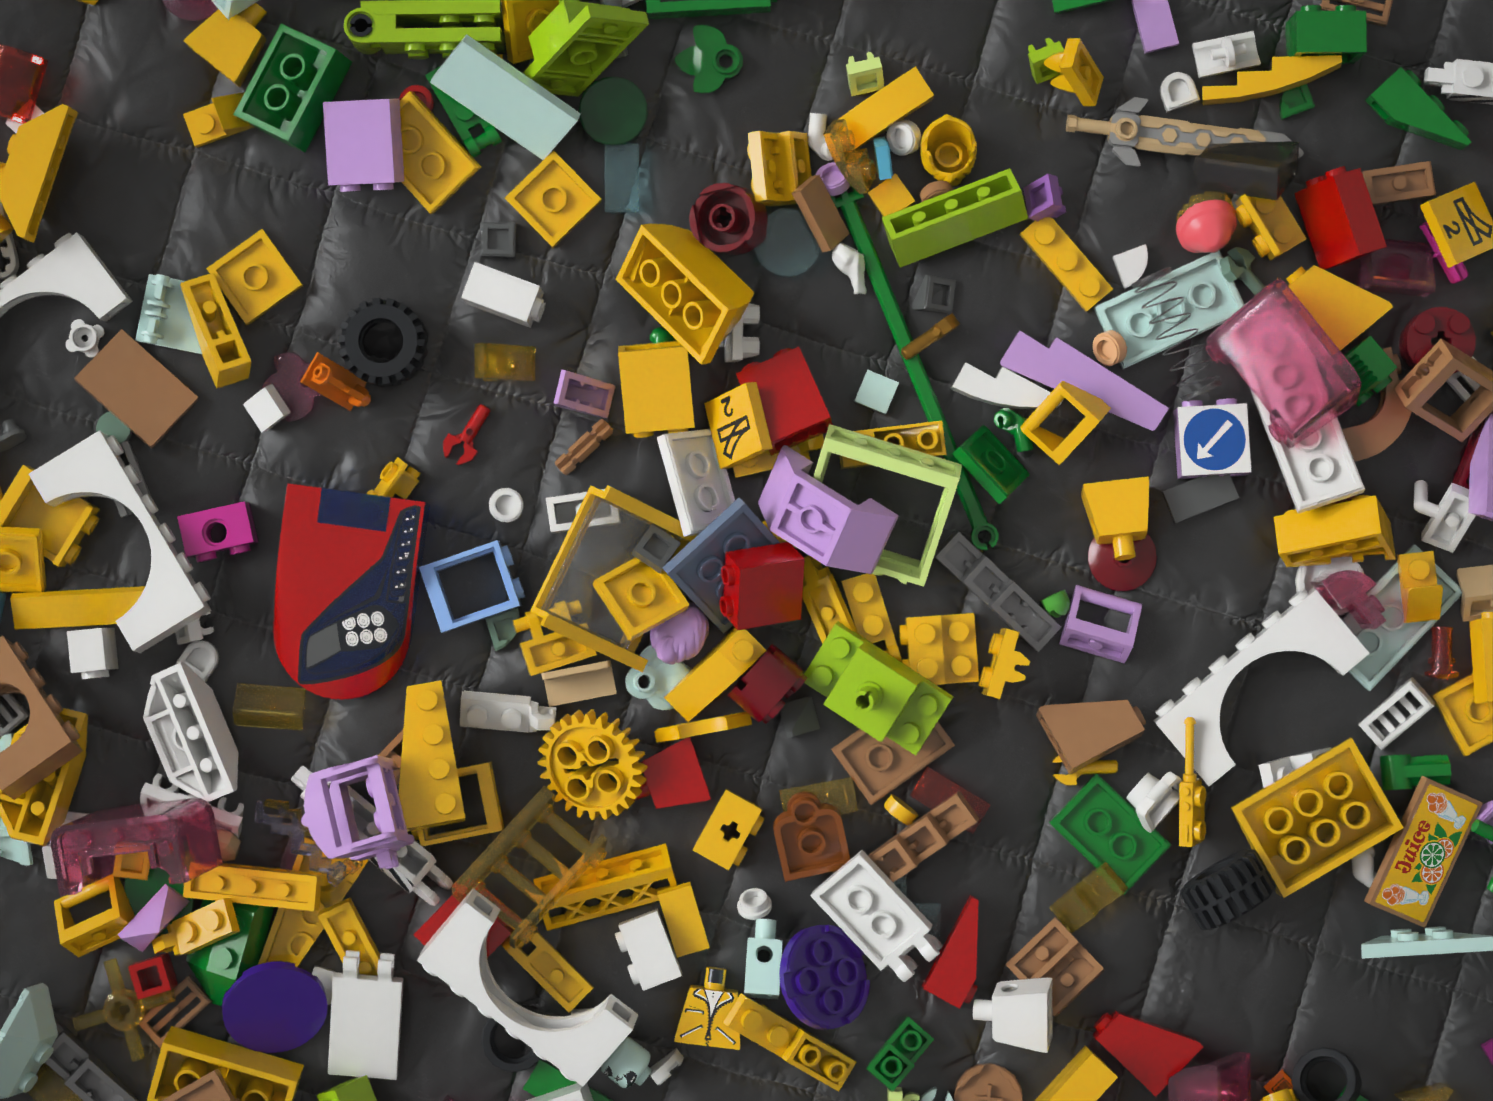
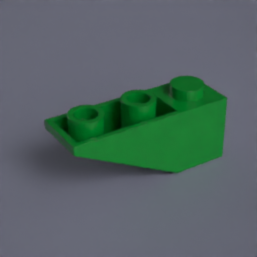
M1400 67L1365 99L1370 107L1389 126L1459 150L1464 149L1472 142L1467 137L1469 132L1465 126L1458 120L1452 121L1443 112L1445 110L1443 103L1434 95L1428 96L1420 87L1422 85L1420 79L1410 70L1405 71Z

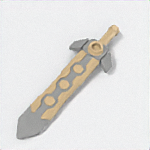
M1134 97L1116 109L1117 112L1110 118V121L1068 115L1066 122V132L1075 133V131L1108 135L1107 141L1110 146H1113L1111 151L1125 165L1140 167L1141 163L1135 149H1132L1133 147L1137 150L1175 155L1186 154L1277 168L1302 157L1304 154L1301 148L1282 133L1245 128L1234 129L1190 123L1183 120L1136 115L1148 102L1146 98Z

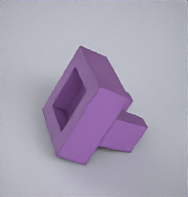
M1046 174L1023 188L1029 219L1039 221L1045 217L1057 218L1066 213V208L1062 205L1061 199L1063 191L1059 187L1057 176Z

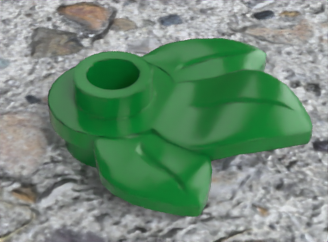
M696 25L693 27L696 46H691L675 57V63L683 72L695 76L693 83L694 92L711 93L719 89L725 79L733 78L741 71L743 56L737 47L726 43L725 37L720 30L708 25ZM724 56H728L733 60L732 65L728 68L722 67L719 63L720 59Z

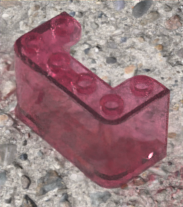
M202 798L103 808L56 828L50 838L60 896L75 895L82 892L83 887L113 874L115 855L148 851L151 869L161 868L170 875L168 877L170 884L186 883L223 864L214 812L211 805Z

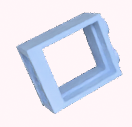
M496 540L419 567L441 633L522 606L520 599L525 597V593L519 577L512 578L509 566L514 565V561L508 545L501 546L500 541ZM494 553L510 600L454 619L438 571Z

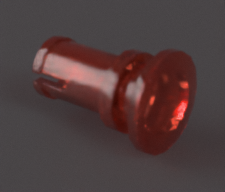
M1432 627V658H1428L1431 671L1424 672V676L1438 680L1459 677L1460 673L1453 671V665L1456 664V658H1453V628Z

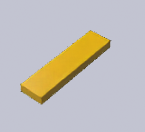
M145 586L12 593L10 601L14 629L117 624L115 621L132 608L141 596Z

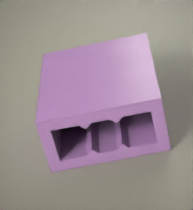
M399 99L323 102L328 186L340 185V192L361 191L360 184H373V190L394 189L393 183L404 182Z

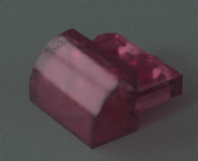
M1352 570L1335 571L1322 574L1310 582L1333 610L1347 608L1362 629H1376L1386 622V619L1381 614L1385 611L1382 604L1374 595L1368 597L1366 594L1368 590L1376 585L1367 575Z

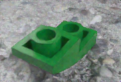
M908 1016L888 1038L866 1070L893 1092L915 1066L914 1063L933 1042L934 1038Z

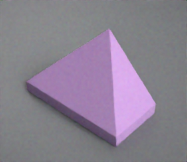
M164 884L123 928L118 936L143 952L190 901L167 884Z

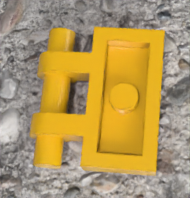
M578 599L565 603L563 600L554 603V607L548 609L570 621V616L582 613ZM530 611L525 612L524 617L512 620L516 633L530 630L532 636L531 640L520 643L530 676L597 655L595 650L556 632L543 635L540 625L543 618ZM586 622L578 624L588 629Z

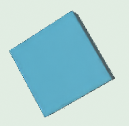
M885 136L873 138L878 177L880 180L892 179L893 171L888 140Z

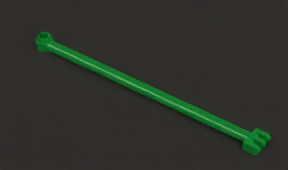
M853 176L851 177L850 185L853 191L847 193L846 190L840 194V197L835 198L831 196L836 208L841 209L858 252L864 255L866 272L928 422L941 420L943 422L947 455L942 457L943 459L961 464L952 454L957 449V446L919 353L910 360H906L901 354V349L912 342L913 339L856 203L864 199L856 177ZM962 465L956 491L972 527L971 541L977 549L988 550L986 544L978 540L979 532L987 531L990 534L991 539L988 544L991 548L997 544L999 533L992 524L988 523L968 472Z

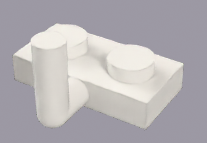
M1424 480L1415 482L1414 509L1421 514L1431 517L1421 533V541L1453 553L1476 516L1468 513L1469 489L1451 483L1439 505L1428 501L1427 482Z

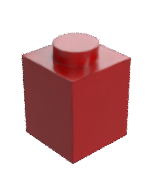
M169 953L140 960L128 966L138 1000L172 990L178 986Z

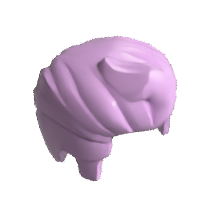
M688 602L690 605L684 612L650 630L651 646L655 649L657 657L666 664L674 665L675 662L680 663L695 657L705 644L709 632V622L706 615L693 602Z

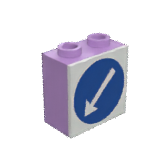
M1228 398L1216 400V405L1203 406L1202 400L1183 401L1182 407H1177L1173 411L1177 479H1192L1200 476L1207 477L1208 475L1224 476L1226 474H1230V476H1246L1251 473L1247 403L1237 404V399Z

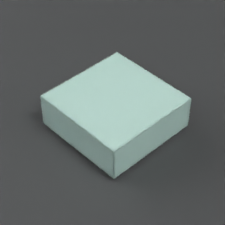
M867 369L854 402L886 415L899 382Z

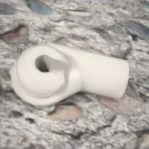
M810 113L808 129L809 147L823 160L832 161L840 155L841 150L839 144L825 132L827 114Z
M1373 847L1352 858V873L1354 877L1369 889L1377 874L1374 871L1373 857L1375 856V850Z

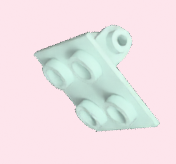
M149 274L135 341L202 354L180 286L181 282L184 281L165 275Z

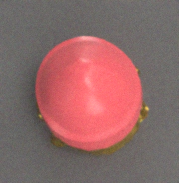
M1206 191L1204 194L1191 196L1189 204H1183L1182 209L1176 216L1175 229L1180 244L1185 250L1192 253L1218 252L1230 241L1232 234L1236 230L1238 224L1236 210L1226 193Z

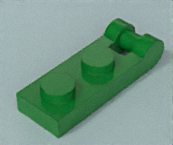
M440 67L425 75L429 83ZM430 83L473 158L482 154L480 150L491 144L496 146L503 142L494 126ZM481 125L485 132L473 139L469 131Z

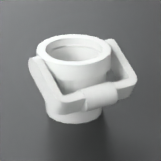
M1148 772L1126 797L1136 808L1141 825L1149 833L1153 832L1179 802V782L1182 780L1172 772H1167L1161 780Z

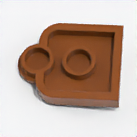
M799 792L794 794L787 803V811L778 815L773 824L785 882L837 871L850 860L840 811L831 804H821L819 798L813 793Z

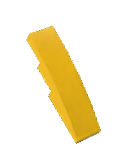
M1342 55L1272 57V71L1237 72V85L1202 86L1203 105L1243 102L1275 95L1308 84L1341 68Z

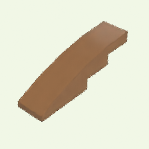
M958 791L868 856L892 882H895L916 868L924 859L947 845L951 839L977 823L980 818L962 793Z

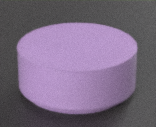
M827 163L816 172V175H820L830 196L844 193L851 185L849 170L842 163Z

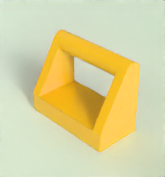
M1061 381L1025 420L1020 429L1060 465L1097 426L1111 407L1102 399L1070 383ZM1064 398L1085 415L1065 438L1040 427V424Z
M113 874L54 900L60 944L77 957H81L120 939L118 934L135 917L120 878L114 877ZM109 890L112 908L75 925L69 908Z

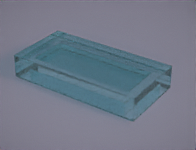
M626 143L617 146L605 145V213H640L639 143Z

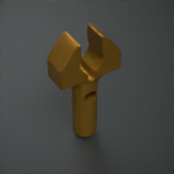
M953 313L946 316L932 328L901 349L902 356L906 360H910L930 344L940 340L960 325L959 321Z

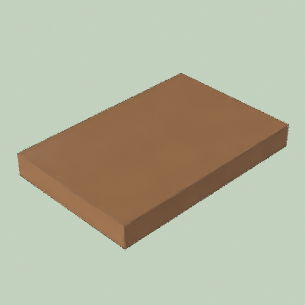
M123 329L74 378L80 386L151 449L199 400L197 395Z
M938 722L916 756L888 737L879 742L861 729L855 731L831 750L870 805H873L950 750L955 744Z

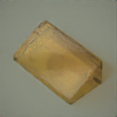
M237 683L232 711L234 724L238 726L302 730L306 689Z

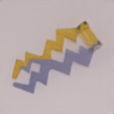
M265 799L264 804H262V801L257 800L255 805V823L271 825L270 834L290 836L292 838L291 854L310 856L309 870L327 874L328 883L332 886H338L347 875H353L363 866V860L355 861L350 858H336L344 859V861H337L331 865L332 859L322 857V851L316 843H304V836H311L309 828L301 823V809H289V801ZM263 805L279 810L277 815L265 814ZM282 818L291 819V823H283Z

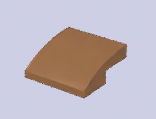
M1056 917L1005 964L1019 980L1052 978V1013L1055 1018L1105 971Z

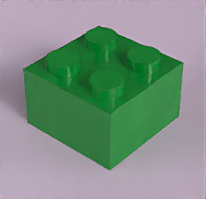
M1306 5L1301 7V11H1296L1286 22V56L1342 55V64H1355L1367 52L1366 11H1356L1355 5L1336 6L1335 11H1322V6Z

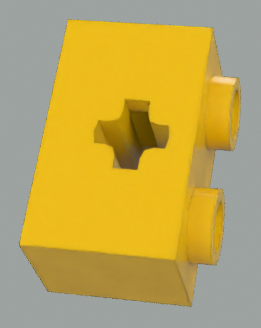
M726 788L694 845L693 851L727 870L731 868L732 864L739 866L748 850L747 847L743 846L749 833L756 836L765 819L760 816L762 808ZM733 821L737 823L736 830L740 835L738 837L731 836L727 840L723 838L725 831L721 829V826L723 824L729 826Z

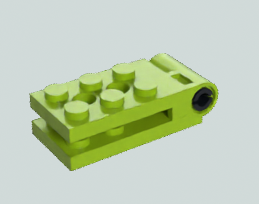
M500 0L361 1V8L350 11L344 20L346 35L353 46L363 54H374L383 49L385 54H408L409 59H428L429 54H442V57L447 59L466 34L494 54L505 53V37L501 27H497L504 26ZM442 26V28H403V27Z

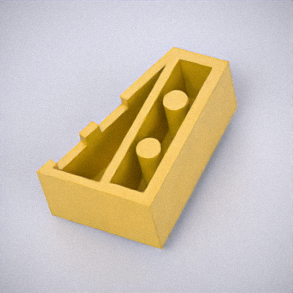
M1359 495L1352 498L1351 501L1330 503L1300 514L1297 513L1296 509L1286 511L1284 515L1274 517L1278 554L1286 567L1331 564V558L1351 556L1352 563L1363 562V556L1384 554L1385 560H1396L1391 522L1376 495Z

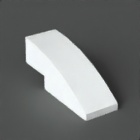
M968 363L963 365L951 390L971 399L1013 409H1036L1051 393L1004 367L1000 369L996 378Z

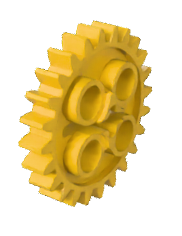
M594 709L587 712L585 716L581 710L576 711L572 717L566 714L560 719V722L554 723L550 727L551 731L542 738L546 743L538 751L545 756L537 763L547 768L540 775V778L550 779L551 781L545 788L546 791L556 790L558 793L554 801L558 802L562 799L567 801L565 805L566 811L575 806L577 807V817H581L588 811L591 820H594L600 814L604 820H607L612 814L618 816L625 808L628 809L635 802L634 799L642 793L639 787L647 779L640 774L648 767L638 762L645 755V752L635 751L634 749L640 740H629L627 737L631 728L628 727L621 731L618 728L620 719L617 718L612 723H609L607 712H604L597 719ZM598 741L605 745L607 751L600 747ZM568 747L574 750L576 756L570 753ZM616 758V759H618L619 761H611V760H610V761H607V760H608V759ZM574 768L577 769L576 771H570V772L566 770V769H574ZM608 773L615 777L617 783L610 779ZM578 779L584 782L586 788L580 785Z

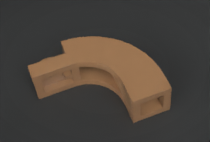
M1391 347L1384 348L1383 350L1397 368L1389 375L1393 381L1380 391V400L1375 413L1361 425L1342 429L1354 462L1370 458L1388 448L1403 432L1412 413L1405 408L1394 389L1401 381L1398 378V374H1401L1402 369L1400 359L1397 354L1392 353Z

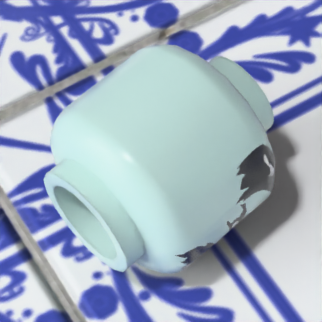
M626 1037L603 1063L601 1072L622 1088H629L634 1083L640 1086L652 1071L648 1067L651 1055L632 1038Z

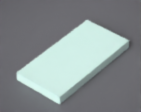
M467 34L430 81L431 84L542 160L550 154L575 125L581 115L574 108Z
M1220 251L1210 253L1177 268L1140 289L1143 290L1167 282H1177L1173 289L1146 306L1173 298H1184L1183 302L1152 322L1183 313H1191L1187 320L1159 338L1196 328L1198 332L1192 336L1194 337L1248 312L1234 281L1229 283L1222 274L1220 259L1223 257ZM1176 283L1162 285L1139 293H1135V290L1138 289L1135 288L1094 307L1104 332L1114 330L1121 334L1126 342L1127 354L1125 359L1119 363L1122 370L1173 347L1197 331H1188L1160 340L1155 339L1187 318L1190 314L1148 324L1152 319L1175 306L1182 299L1168 301L1144 309L1141 307L1170 289Z
M1413 544L1404 554L1423 551ZM1397 562L1361 598L1358 604L1341 619L1370 653L1348 672L1363 687L1371 691L1438 621L1429 620L1404 623ZM1435 564L1437 585H1443L1441 617L1460 598L1462 592L1460 587Z

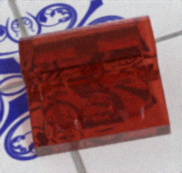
M0 44V119L21 125L31 120L48 60L29 52Z

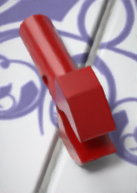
M480 404L461 434L454 436L450 433L447 434L443 441L445 458L449 457L455 445H460L464 442V454L456 465H464L474 460L478 451L474 449L473 439L491 412L487 406Z

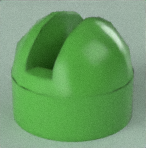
M1065 589L1040 600L1044 610L1053 618L1066 615L1071 606Z

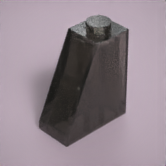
M1299 142L1209 144L1200 155L1196 156L1194 161L1193 173L1197 176V189L1237 195L1246 194V196L1278 200L1298 174Z

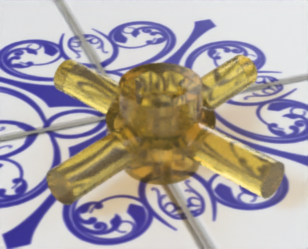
M117 958L104 961L103 964L112 993L105 1000L103 1009L74 1017V1028L76 1031L108 1022L113 1028L124 1032L132 1062L146 1058L137 1026L142 1022L145 1010L175 1002V992L172 989L138 1000L134 990L125 988ZM128 1004L130 1012L121 1015L119 1007Z

